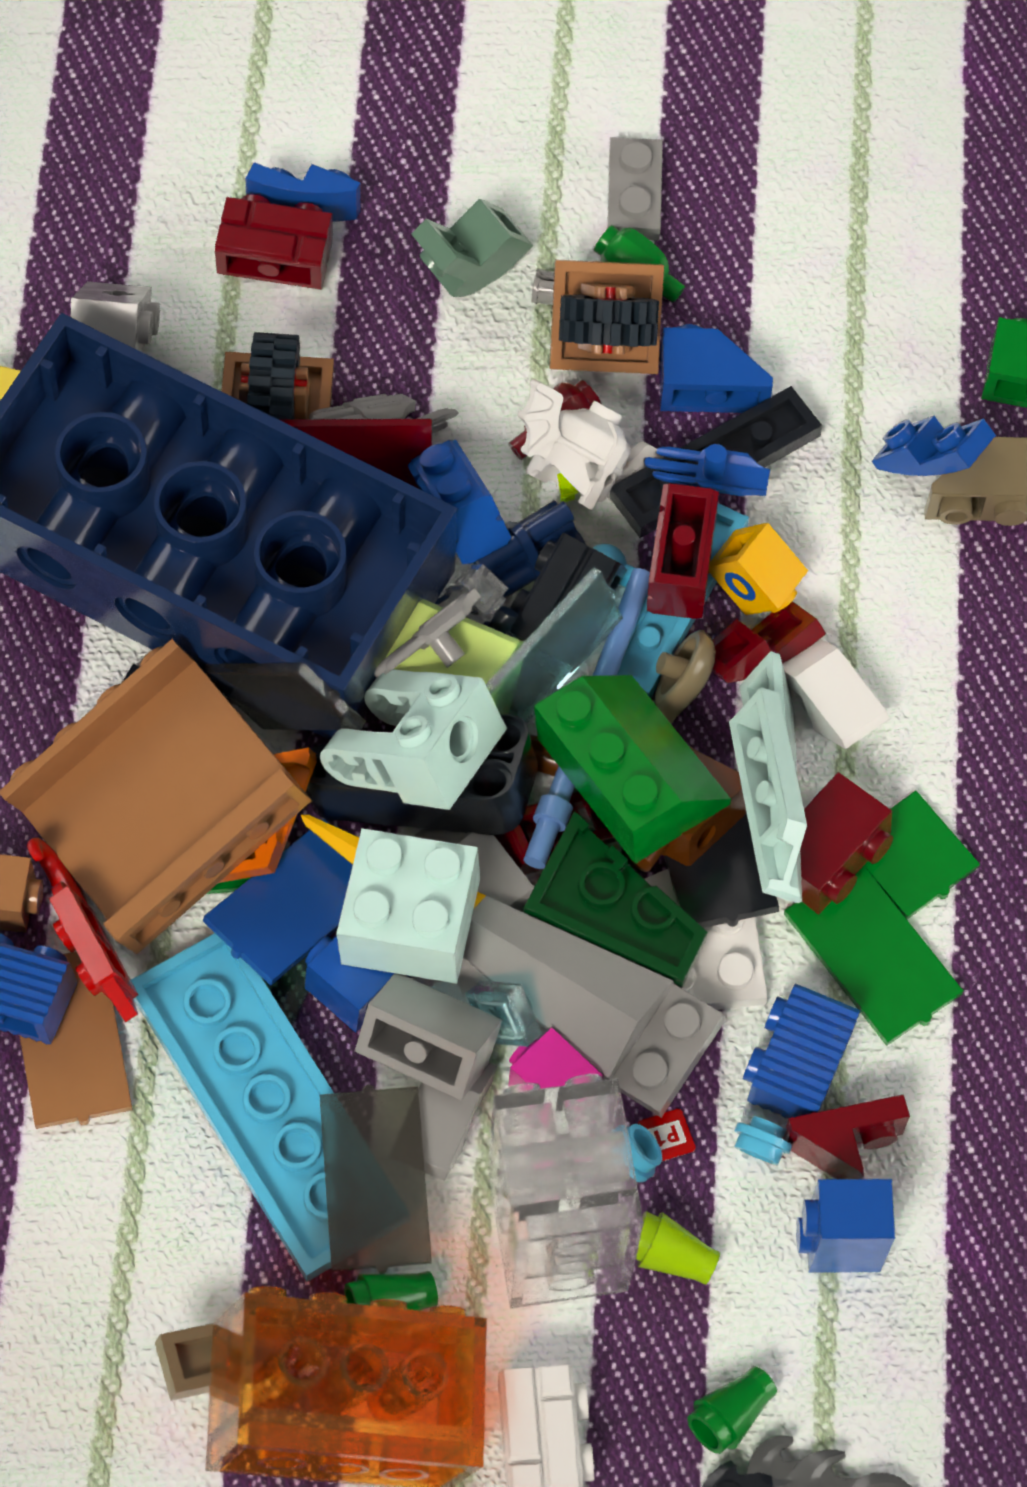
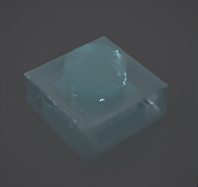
M479 981L465 993L471 1006L502 1019L495 1044L528 1047L542 1034L532 1011L531 1001L525 994L521 984Z

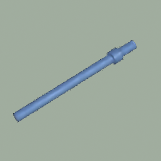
M641 568L632 570L593 676L617 675L648 593L649 571ZM559 766L548 794L540 797L533 816L536 827L523 859L527 865L537 869L545 868L557 834L565 830L573 810V806L569 802L575 786Z

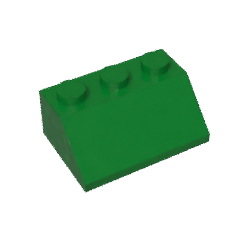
M632 675L581 676L534 705L538 740L635 864L731 804V798Z

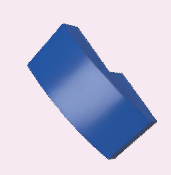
M254 162L245 178L246 195L262 196L268 199L271 204L294 207L298 203H311L320 207L324 212L333 213V222L356 220L361 212L360 182L353 180L349 175L340 170H326L311 164L304 179L300 180L285 169L278 167L268 168Z
M934 415L915 423H911L909 419H906L896 424L884 435L883 440L886 444L871 462L878 470L903 475L931 476L954 473L970 468L996 435L984 418L962 427L956 422L945 428L942 427Z

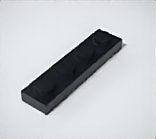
M790 386L681 448L702 451L712 444H720L726 450L748 453L759 465L765 468L820 437L822 424L793 387ZM669 457L661 458L664 460L698 465V462L688 461ZM648 467L613 485L610 491L611 501L639 538L657 529L663 485L670 483L656 479L653 476V472L659 470Z

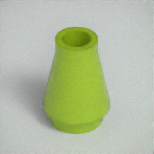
M645 1211L626 1252L627 1256L638 1260L637 1267L696 1280L704 1285L712 1277L720 1258L719 1251L706 1245L665 1213L661 1212L659 1216H656L648 1211Z

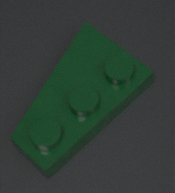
M575 811L529 896L523 913L673 980L674 984L680 988H683L706 942L708 934L701 925L657 885L651 886L628 865V859L613 845L609 848L590 831L589 824Z

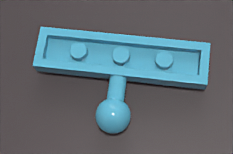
M719 503L717 506L711 560L736 529L748 527L749 520L748 516ZM599 544L592 547L619 562L627 569L619 584L626 588L631 572L635 567L627 564L622 551L611 544ZM710 573L708 575L705 602L717 583ZM647 593L617 675H632L651 698L661 678V674L656 672V664L662 652L674 654L684 641L696 619L652 614V612L647 611Z

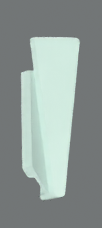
M770 651L739 686L743 707L729 721L762 892L795 903H801L800 847L807 822L797 779L794 706L780 654Z

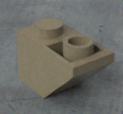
M994 437L970 468L941 475L931 485L924 509L925 519L941 520L951 525L964 524L970 520L995 521L1004 526H1014L1027 522V438Z

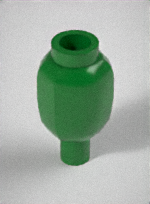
M611 225L603 233L593 249L594 252L601 256V261L663 264L662 296L672 303L678 299L686 287L669 274V265L665 254L652 241L635 229L623 228L619 230Z

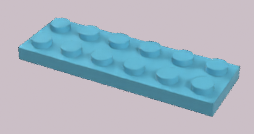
M214 933L131 979L139 994L134 998V1001L304 1279L308 1282L410 1222V1213L261 976L241 957L238 959L231 956L232 949Z

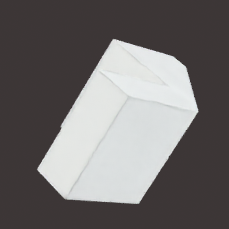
M820 638L812 646L783 663L788 687L790 690L801 695L814 731L842 748L847 749L889 720L886 709L842 652Z

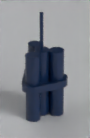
M553 500L520 522L509 521L505 525L512 537L508 544L471 563V567L477 574L438 598L435 604L439 605L480 578L487 584L491 595L498 603L531 582L536 581L540 572L534 569L535 563L541 550L549 540L557 543L561 534L566 533L586 544L581 534L576 530L573 522L575 519L570 508L564 501L558 504Z

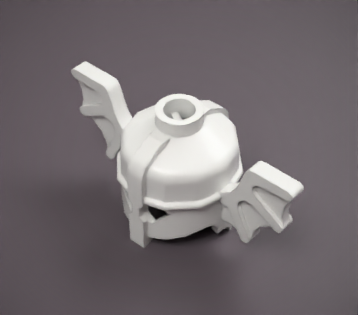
M535 379L530 381L529 400L523 410H520L517 415L524 422L527 430L526 442L521 447V452L529 457L533 456L526 469V473L544 483L554 481L556 488L563 492H574L575 500L592 510L596 502H602L606 498L611 501L610 491L613 485L645 468L644 460L646 458L661 459L664 457L658 455L657 449L644 441L637 443L631 450L622 429L618 427L623 416L604 405L593 401L589 410L582 408L560 411L563 395Z

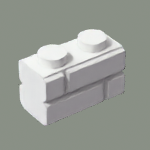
M555 1365L541 1366L539 1368L503 1369L499 1371L498 1393L506 1487H584L583 1482L594 1481L591 1443L580 1444L578 1421L588 1420L586 1383H574L573 1366Z

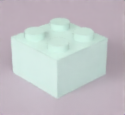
M362 828L336 933L341 964L457 984L480 882L478 847Z

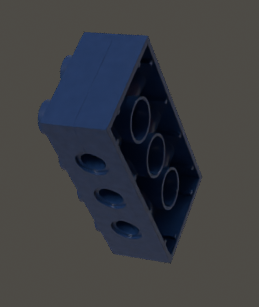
M62 312L0 400V572L152 650L164 646L173 639L192 656L212 681L328 740H331L339 729H358L370 710L365 703L364 696L376 679L374 674L376 667L388 655L418 602L425 599L435 604L455 572L456 507ZM298 584H308V585H312V586H310V587H296V586H294V585H298Z

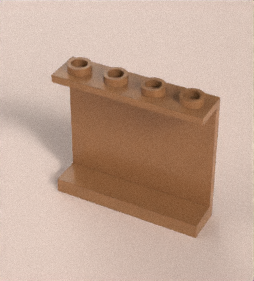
M173 639L164 646L150 651L142 659L140 667L121 684L114 685L103 692L92 710L78 722L71 723L61 729L55 736L53 744L35 760L28 761L19 766L13 772L10 782L0 790V795L3 799L26 816L106 917L107 921L103 925L113 938L135 954L141 952L312 801L192 656Z

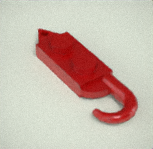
M37 837L30 839L27 843V849L33 860L40 863L52 885L51 891L53 896L48 899L59 917V920L53 923V928L65 947L71 953L77 951L82 963L75 967L77 974L92 995L96 996L101 992L111 1000L125 1022L138 1015L134 998L139 994L96 914L87 904L72 874L61 862L57 853L42 839Z

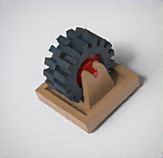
M555 259L549 368L555 370L658 374L664 265Z
M254 332L251 353L225 352L221 391L276 419H309V415L313 411L331 407L334 359L301 357L299 355V335Z

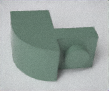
M480 198L451 228L425 219L411 233L424 249L420 253L422 261L452 297H464L474 294L501 278L533 247V244L503 208Z

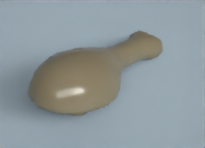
M704 630L691 633L674 654L662 652L657 660L656 672L661 674V678L656 690L655 705L671 724L701 693L710 678L715 662L716 650L711 637Z

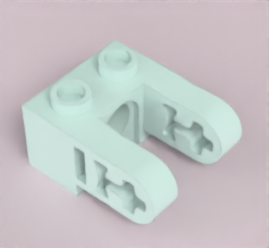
M393 669L386 675L382 673L374 680L366 691L364 699L366 705L376 717L385 723L396 726L394 731L390 733L346 728L339 729L321 752L320 760L331 776L346 785L396 792L403 803L450 810L502 737L507 727L483 678Z

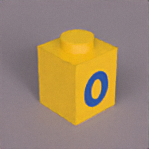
M768 522L736 529L712 558L709 573L746 616L767 611L776 613L787 607L797 595L796 586L808 572V569Z

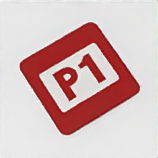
M681 1109L665 1112L662 1118L655 1115L638 1122L658 1142L662 1152V1162L694 1152L696 1149Z

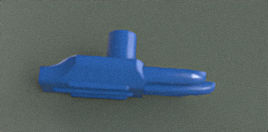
M712 444L702 451L675 447L657 448L656 452L660 456L698 462V465L651 457L644 460L646 467L659 470L654 471L653 476L664 482L711 488L719 491V493L736 496H766L770 469L759 465L748 453L726 450L720 444Z

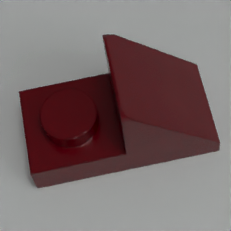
M904 1094L789 1118L783 1140L793 1145L791 1148L793 1153L835 1179H863L864 1168L857 1144H863L864 1149H878L893 1144L898 1140L899 1135H903L910 1114Z

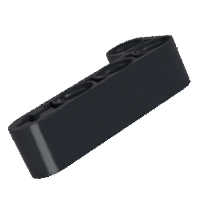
M500 714L507 727L506 731L450 810L403 803L396 792L349 786L338 781L326 771L320 760V754L327 744L311 748L316 753L317 763L306 792L312 800L310 803L313 811L318 816L329 820L502 835L512 831L521 823L538 772V762L526 722L519 716Z

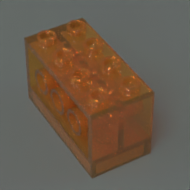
M258 1286L249 1289V1293L245 1292L213 1323L205 1471L376 1487H454L484 1467L487 1318L466 1316V1309L458 1306H435L430 1308L429 1312L407 1310V1303L394 1299L374 1300L368 1306L347 1303L346 1296L337 1293L312 1294L309 1299L286 1297L287 1291L279 1287Z

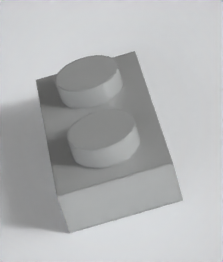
M610 137L607 228L611 225L619 230L632 228L649 240H659L661 230L663 140Z

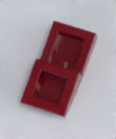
M793 601L781 611L771 612L752 630L736 619L712 640L716 650L712 672L727 684L745 680L770 651L780 654L783 664L812 646L826 632L817 618Z

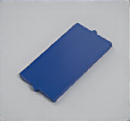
M309 830L283 851L275 873L251 877L204 915L203 922L232 949L231 956L238 959L241 957L271 986L306 957L321 939L331 936L337 931L353 865Z

